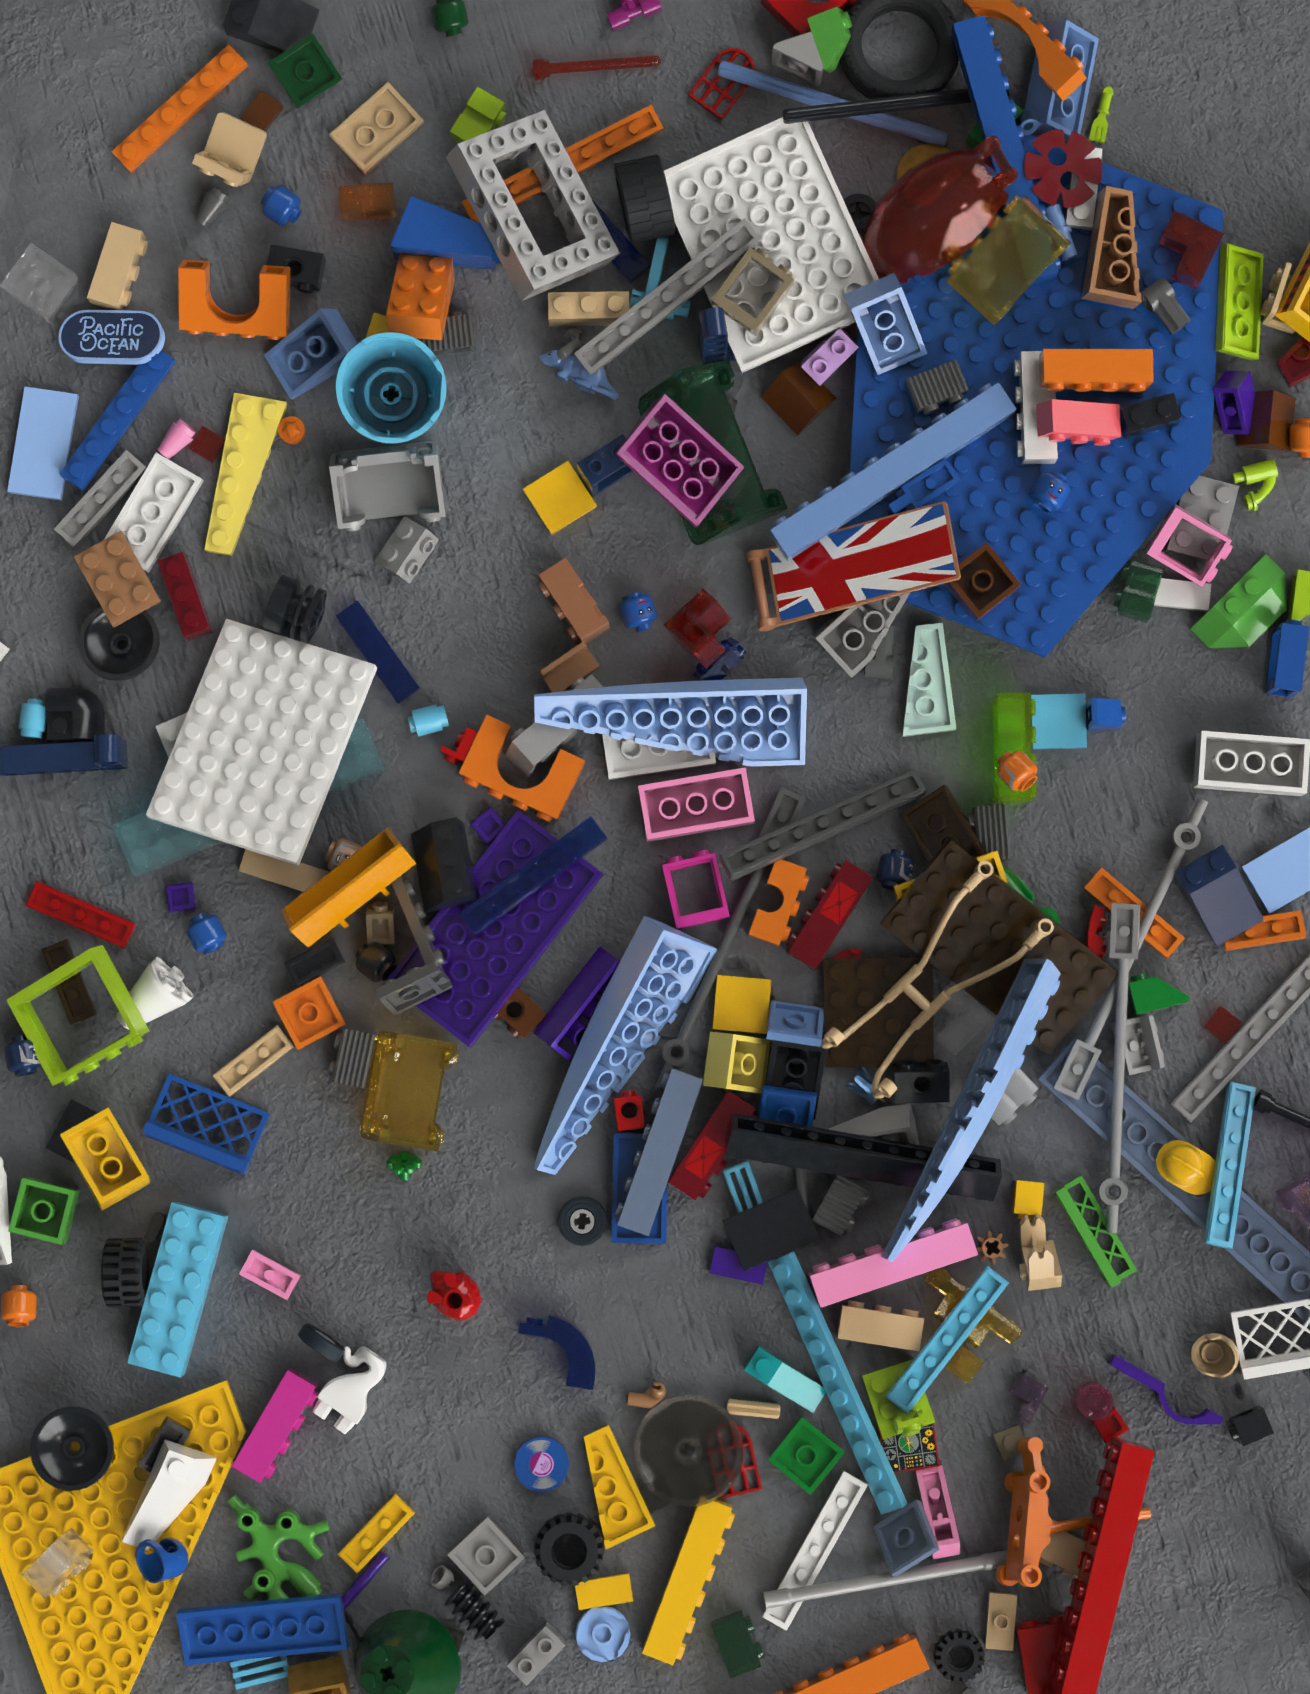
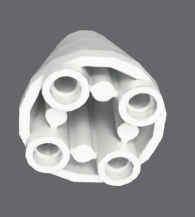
M156 957L148 964L129 992L145 1023L185 1005L193 998L192 992L182 981L184 975L181 970L176 966L170 968L159 957ZM117 1012L116 1017L124 1028L129 1030L120 1012Z

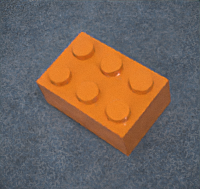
M399 254L386 312L388 332L402 333L417 339L442 341L455 281L453 258Z

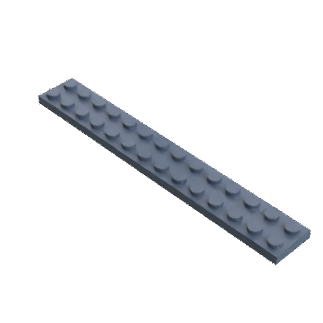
M1073 1039L1037 1080L1110 1145L1113 1073L1097 1060L1079 1100H1075L1052 1089L1075 1041ZM1124 1084L1121 1156L1205 1231L1211 1191L1204 1195L1187 1193L1165 1180L1160 1175L1156 1166L1158 1151L1164 1144L1175 1140L1188 1141ZM1241 1190L1233 1248L1223 1249L1283 1303L1310 1298V1252ZM1300 1306L1296 1307L1294 1313L1305 1322L1310 1315V1310Z

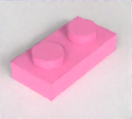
M254 1249L249 1254L239 1273L241 1276L286 1300L289 1299L301 1277L300 1274Z

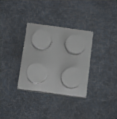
M489 1516L447 1554L484 1596L526 1557Z

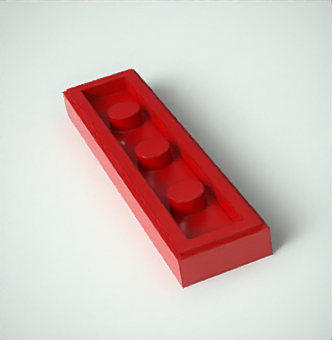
M38 881L35 882L25 904L29 908L126 949L136 927V924Z

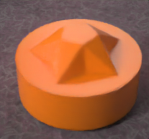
M288 416L280 421L278 434L285 443L297 444L303 440L306 430L299 418Z

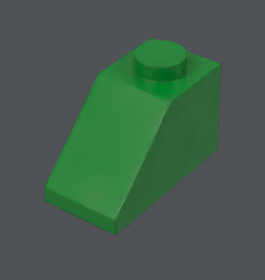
M1147 973L1132 976V982L1128 983V998L1133 1015L1190 1002L1188 995L1156 976L1148 978Z

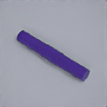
M381 1551L342 1596L344 1610L390 1559L386 1553Z

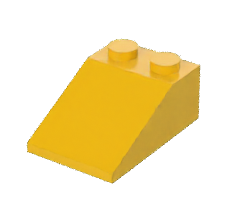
M109 1107L60 1134L85 1183L102 1211L150 1184L146 1170Z

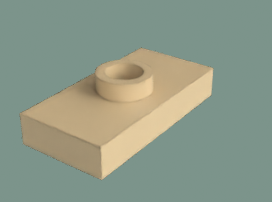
M989 1591L985 1649L1013 1651L1017 1594Z

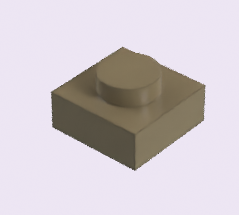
M1019 1424L992 1433L1002 1460L1022 1454L1018 1450V1442L1024 1436Z

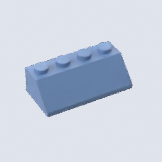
M1067 19L1042 22L1041 24L1049 31L1047 36L1052 41L1057 38L1067 49L1064 53L1069 58L1074 55L1084 65L1082 72L1087 79L1062 101L1039 76L1038 58L1035 53L1025 108H1033L1042 123L1034 131L1035 133L1042 135L1051 130L1062 129L1064 139L1069 140L1072 131L1081 134L1099 38ZM1027 112L1024 115V121L1031 118V112Z

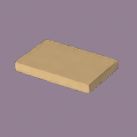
M387 82L329 134V137L358 169L366 175L424 123V120L393 86Z

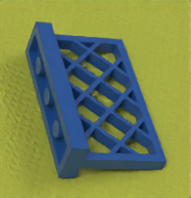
M169 1073L142 1133L148 1138L246 1176L250 1161L270 1113ZM172 1082L182 1085L187 1095L171 1101L168 1091ZM187 1087L195 1090V1092L189 1094ZM201 1093L208 1095L212 1105L196 1111L192 1097ZM165 1097H167L169 1103L162 1105ZM213 1098L220 1100V1102L214 1103ZM189 1099L194 1113L179 1119L173 1105ZM226 1103L233 1105L237 1115L222 1121L217 1107ZM171 1107L176 1119L175 1121L168 1124L156 1121L159 1111ZM238 1108L246 1111L240 1114ZM214 1109L219 1123L204 1129L199 1115ZM252 1113L261 1116L262 1119L259 1126L247 1131L242 1117ZM196 1116L201 1130L191 1135L185 1133L181 1122ZM239 1119L245 1133L229 1139L224 1125ZM178 1124L180 1130L175 1129L172 1126ZM221 1127L226 1141L218 1144L209 1142L206 1132ZM255 1133L254 1138L251 1141L249 1135ZM203 1134L205 1140L200 1139L197 1136ZM247 1137L250 1147L246 1156L236 1153L231 1143ZM228 1144L231 1150L223 1148L222 1146Z

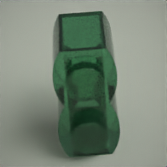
M1133 559L1129 566L1124 565L1120 580L1124 581L1122 591L1117 590L1113 601V606L1117 607L1115 614L1147 623L1154 607L1164 568Z

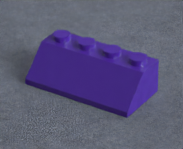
M599 946L533 1033L572 1062L591 1017L620 961Z

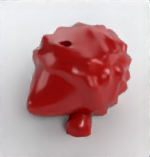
M464 1270L457 1273L449 1271L431 1272L432 1290L427 1294L428 1303H433L440 1313L445 1314L448 1319L454 1318L456 1321H466L477 1314L482 1298L476 1281H473L470 1275H467Z

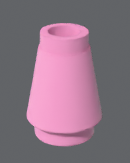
M178 419L176 423L172 422L157 450L170 460L172 456L194 440L192 437L196 432L186 422Z

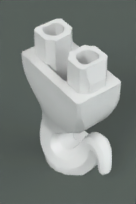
M345 1346L343 1359L345 1364L352 1368L358 1367L365 1362L369 1366V1370L361 1373L341 1375L330 1380L317 1396L318 1401L312 1411L325 1420L332 1408L335 1409L341 1416L334 1427L344 1434L360 1422L367 1410L368 1392L382 1379L386 1371V1361L365 1346L359 1347L353 1356L351 1355L350 1348Z

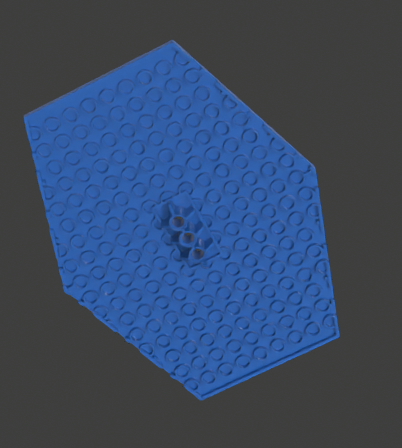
M1024 135V140L1021 141L1023 150H1028L1030 153L1042 156L1032 145V142L1037 137ZM1054 147L1049 151L1048 159L1053 165L1060 166L1065 163L1067 157L1063 149ZM1102 163V180L1100 185H1098L1097 197L1098 193L1106 186L1133 191L1134 233L1138 251L1136 253L1137 268H1139L1140 280H1138L1139 293L1161 277L1165 278L1175 292V299L1191 319L1181 330L1170 335L1154 312H1150L1143 302L1134 309L1081 299L1092 230L1071 228L1072 232L1070 235L1078 256L1066 261H1062L1055 239H1053L1054 242L1051 243L1053 254H1058L1061 263V269H1058L1059 272L1056 278L1024 287L991 169L975 187L978 190L977 194L984 201L988 199L997 208V223L951 267L926 244L897 277L928 354L877 375L857 329L858 348L856 350L849 473L854 472L856 475L864 470L863 465L870 459L877 457L879 460L887 455L886 450L897 442L901 445L910 440L908 436L918 428L922 427L925 430L932 426L931 421L938 415L945 413L947 416L955 411L954 406L956 404L949 405L946 402L938 405L939 410L931 414L924 415L923 412L916 414L904 385L905 380L912 376L957 360L969 389L967 394L963 395L964 398L970 401L978 396L976 392L988 383L993 386L999 382L1017 410L1013 416L946 458L961 481L924 506L942 501L948 504L958 564L987 542L1021 583V586L977 623L973 621L944 584L910 592L905 603L1043 658L1062 639L1211 461L1220 245L1222 244L1223 210ZM1071 171L1064 172L1060 177L1061 185L1067 190L1070 187ZM1037 178V183L1041 181L1042 178ZM1060 192L1056 204H1060L1064 219H1066L1067 208H1064L1062 193ZM1037 196L1038 202L1042 201L1045 209L1052 206ZM965 198L939 228L938 232L955 246L985 216ZM1047 217L1043 218L1046 228L1050 227ZM1043 349H1153L1154 382L1144 393L1094 390L1078 392L1075 389H1064L1063 391L1055 392L1056 399L1118 404L1121 409L1124 406L1174 393L1182 419L1175 426L1129 439H1124L1121 429V437L1110 440V444L1104 446L1094 445V441H1088L1084 444H1072L1071 439H1065L1063 442H1057L1058 459L1055 464H1022V457H1017V440H1021V430H1016L1015 418L1016 414L1020 413V403H1015V387H1019V376H1014V360H1018L1021 351H1042ZM1052 471H1057L1067 478L1065 482L1070 487V493L1060 510L1046 513L1032 504L1033 500L1030 497V491L1041 473L1051 474ZM897 491L846 523V527L892 515L887 507L898 499L895 494Z

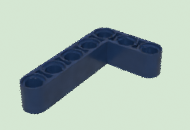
M714 307L700 311L698 318V342L702 364L714 365L736 361L728 343V332L723 308Z
M116 734L94 735L93 741L0 747V776L128 768L127 741Z

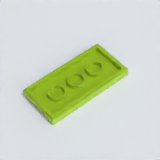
M1228 243L1220 245L1215 351L1251 361L1258 360L1264 254Z

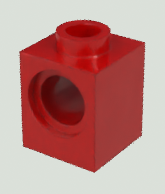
M635 1090L619 1092V1098H614L618 1131L645 1128L641 1095H636ZM627 1102H632L637 1107V1114L633 1118H626L622 1115L621 1108Z

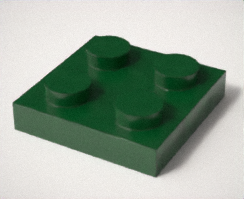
M313 33L268 62L297 109L343 80Z

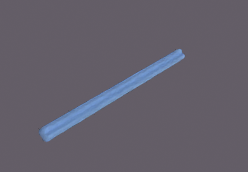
M721 61L718 68V75L811 106L851 102L730 62ZM888 113L848 117L943 147L948 137L947 132Z

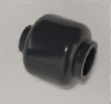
M372 942L369 945L364 944L356 953L357 970L372 982L386 981L397 967L395 955L381 943Z

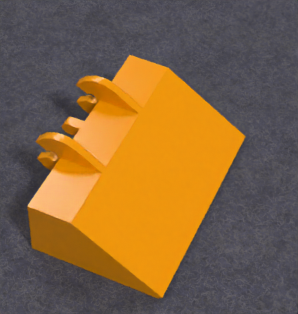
M387 827L348 859L282 908L280 912L289 930L303 944L310 947L339 923L345 929L350 925L346 918L380 891L386 897L390 895L386 887L414 866L416 862L390 828Z

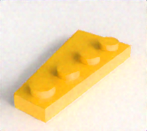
M609 1424L585 1435L584 1441L605 1549H608L656 1525Z

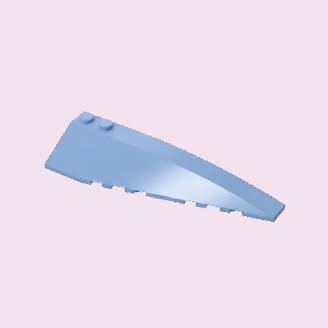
M803 678L648 683L534 695V721L536 723L565 729H579L590 734L609 735L610 738L621 740L623 738L648 746L673 751L691 752L692 755L702 757L703 755L710 756V752H715V757L718 760L741 762L742 765L751 767L805 765L807 688ZM709 719H710V725H711V732H710V730H709V728H708V725H707V722H708Z
M646 916L643 917L607 985L572 1059L534 1164L536 1170L556 1175L576 1149V1140L584 1134L586 1135L593 1127L589 1123L599 1111L603 1113L609 1106V1103L606 1101L614 1091L619 1093L645 1059L643 1053L652 1045L655 1046L661 1038L658 1034L667 1022L672 1024L678 1016L675 1012L683 1002L687 1004L692 998L717 948L660 921Z

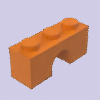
M782 859L774 862L766 885L780 891L783 897L782 906L774 912L757 909L748 936L778 947L781 941L786 943L791 927L787 926L789 917L796 916L800 902L796 900L799 890L805 891L810 877L805 875L807 868Z

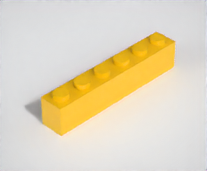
M702 1493L700 1494L644 1643L642 1654L670 1665H674L676 1659L681 1660L686 1644L682 1643L685 1633L691 1634L696 1618L692 1617L695 1606L701 1607L706 1594L705 1591H702L705 1580L711 1581L716 1567L712 1565L715 1554H721L725 1544V1539L721 1538L725 1528H731L735 1513L731 1512V1504Z

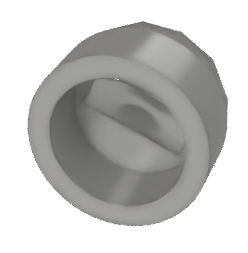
M443 1565L438 1566L430 1577L431 1585L440 1590L449 1589L450 1582H454V1574Z

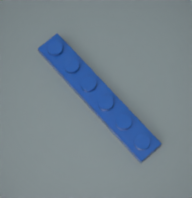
M160 351L158 355L155 354L151 358L152 360L147 363L138 364L59 474L63 479L84 491L176 363L175 359L163 351Z

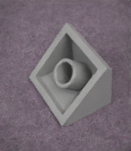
M812 32L774 44L771 65L819 88L822 80L823 64Z

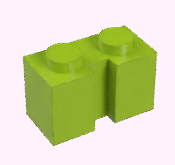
M477 87L467 102L464 112L459 115L451 128V139L461 143L492 131L496 126L501 127L507 117L505 102Z

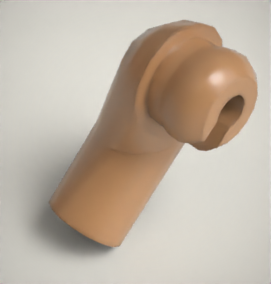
M655 1382L643 1394L629 1392L627 1405L648 1409L654 1408L666 1395L664 1384Z

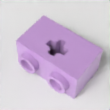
M838 328L828 334L800 362L801 367L821 385L858 348L857 342L843 328Z

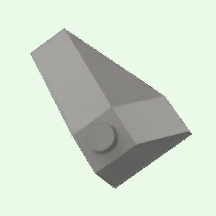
M910 1103L882 1107L829 1128V1130L919 1145L916 1121Z

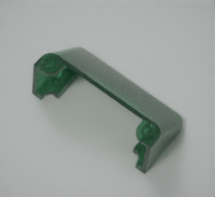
M729 360L681 369L642 395L638 401L639 414L642 416L654 400L666 394L744 466V469L697 527H694L679 513L687 535L695 545L709 543L788 509L783 495L778 489L770 488L764 490L726 396V392L733 387L735 379Z

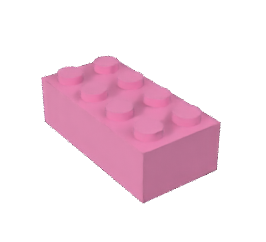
M746 767L638 786L647 842L750 825L755 822Z

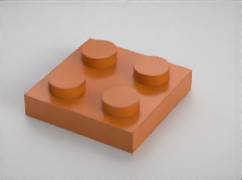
M321 976L273 1001L297 1050L347 1025Z

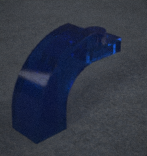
M552 1314L549 1315L548 1325L542 1324L543 1319L527 1317L526 1321L520 1322L518 1333L552 1339L565 1350L569 1362L566 1386L593 1390L596 1375L595 1355L587 1337L576 1325L565 1318Z

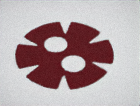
M1058 129L1048 131L1032 142V145L1042 156L1027 152L1024 160V171L1027 180L1042 178L1032 188V191L1041 200L1055 206L1061 192L1064 208H1071L1087 202L1095 194L1084 181L1100 185L1102 180V163L1099 157L1084 159L1095 149L1089 140L1081 134L1072 131L1067 145H1065L1063 130ZM1059 147L1065 151L1067 158L1063 165L1055 166L1049 161L1048 153L1052 148ZM1071 171L1077 175L1079 183L1075 189L1067 190L1061 185L1060 177L1064 172Z

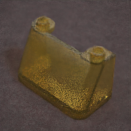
M380 1031L375 1042L360 1126L361 1137L376 1142L439 1152V1146L442 1145L444 1140V1131L441 1130V1126L438 1123H435L444 1070L450 1069L457 1063L459 1057L458 1044L396 1032Z

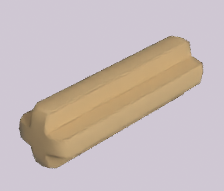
M728 1399L726 1411L728 1414L778 1419L781 1407L778 1403Z

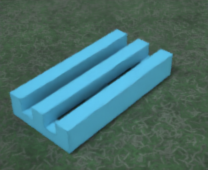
M748 1160L722 1169L738 1213L743 1210L729 1174L731 1172H735L748 1209L752 1208L753 1205L740 1172L742 1168L746 1170L758 1205L763 1203Z
M280 1656L281 1661L239 1671L238 1666L273 1657L231 1661L230 1665L233 1670L232 1674L235 1679L236 1690L288 1677L287 1666L289 1664L287 1656ZM283 1667L284 1670L244 1681L241 1680L243 1676Z

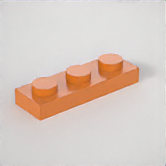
M1302 911L1262 916L1264 921L1223 944L1224 951L1305 939L1307 935Z

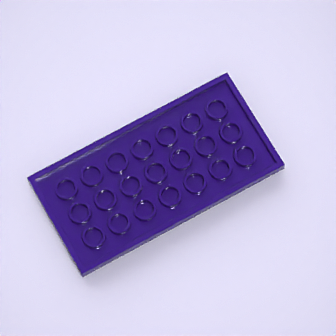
M519 810L515 812L472 868L478 902L442 909L429 924L436 939L432 941L435 949L439 948L444 957L445 963L442 964V967L453 987L415 1006L470 1048L604 875ZM416 942L387 980L398 979L406 975L408 970L426 965Z

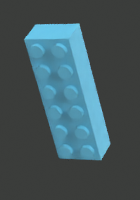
M171 1202L128 1364L180 1378L186 1374L229 1215L180 1202Z

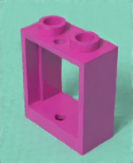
M709 850L694 852V858L683 860L682 856L666 859L667 864L662 865L677 930L730 917L716 854H709ZM710 863L720 908L680 916L671 871Z

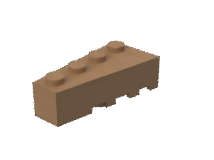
M1106 186L1098 193L1081 299L1134 309L1142 303L1138 282L1140 275L1136 257L1138 252L1137 241H1135L1133 191Z

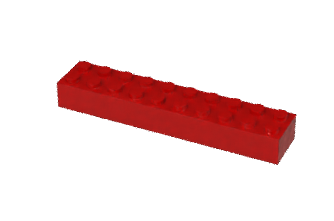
M1111 1436L1110 1442L1105 1444L1103 1458L1106 1461L1104 1469L1099 1470L1096 1485L1099 1486L1097 1497L1094 1496L1090 1504V1513H1093L1091 1522L1086 1524L1083 1533V1540H1086L1084 1551H1080L1077 1558L1076 1566L1079 1568L1077 1579L1073 1578L1070 1586V1595H1073L1071 1605H1067L1064 1611L1063 1622L1066 1625L1064 1633H1060L1058 1636L1057 1650H1059L1057 1661L1054 1660L1050 1669L1052 1683L1050 1688H1046L1044 1694H1096L1155 1452L1144 1444Z

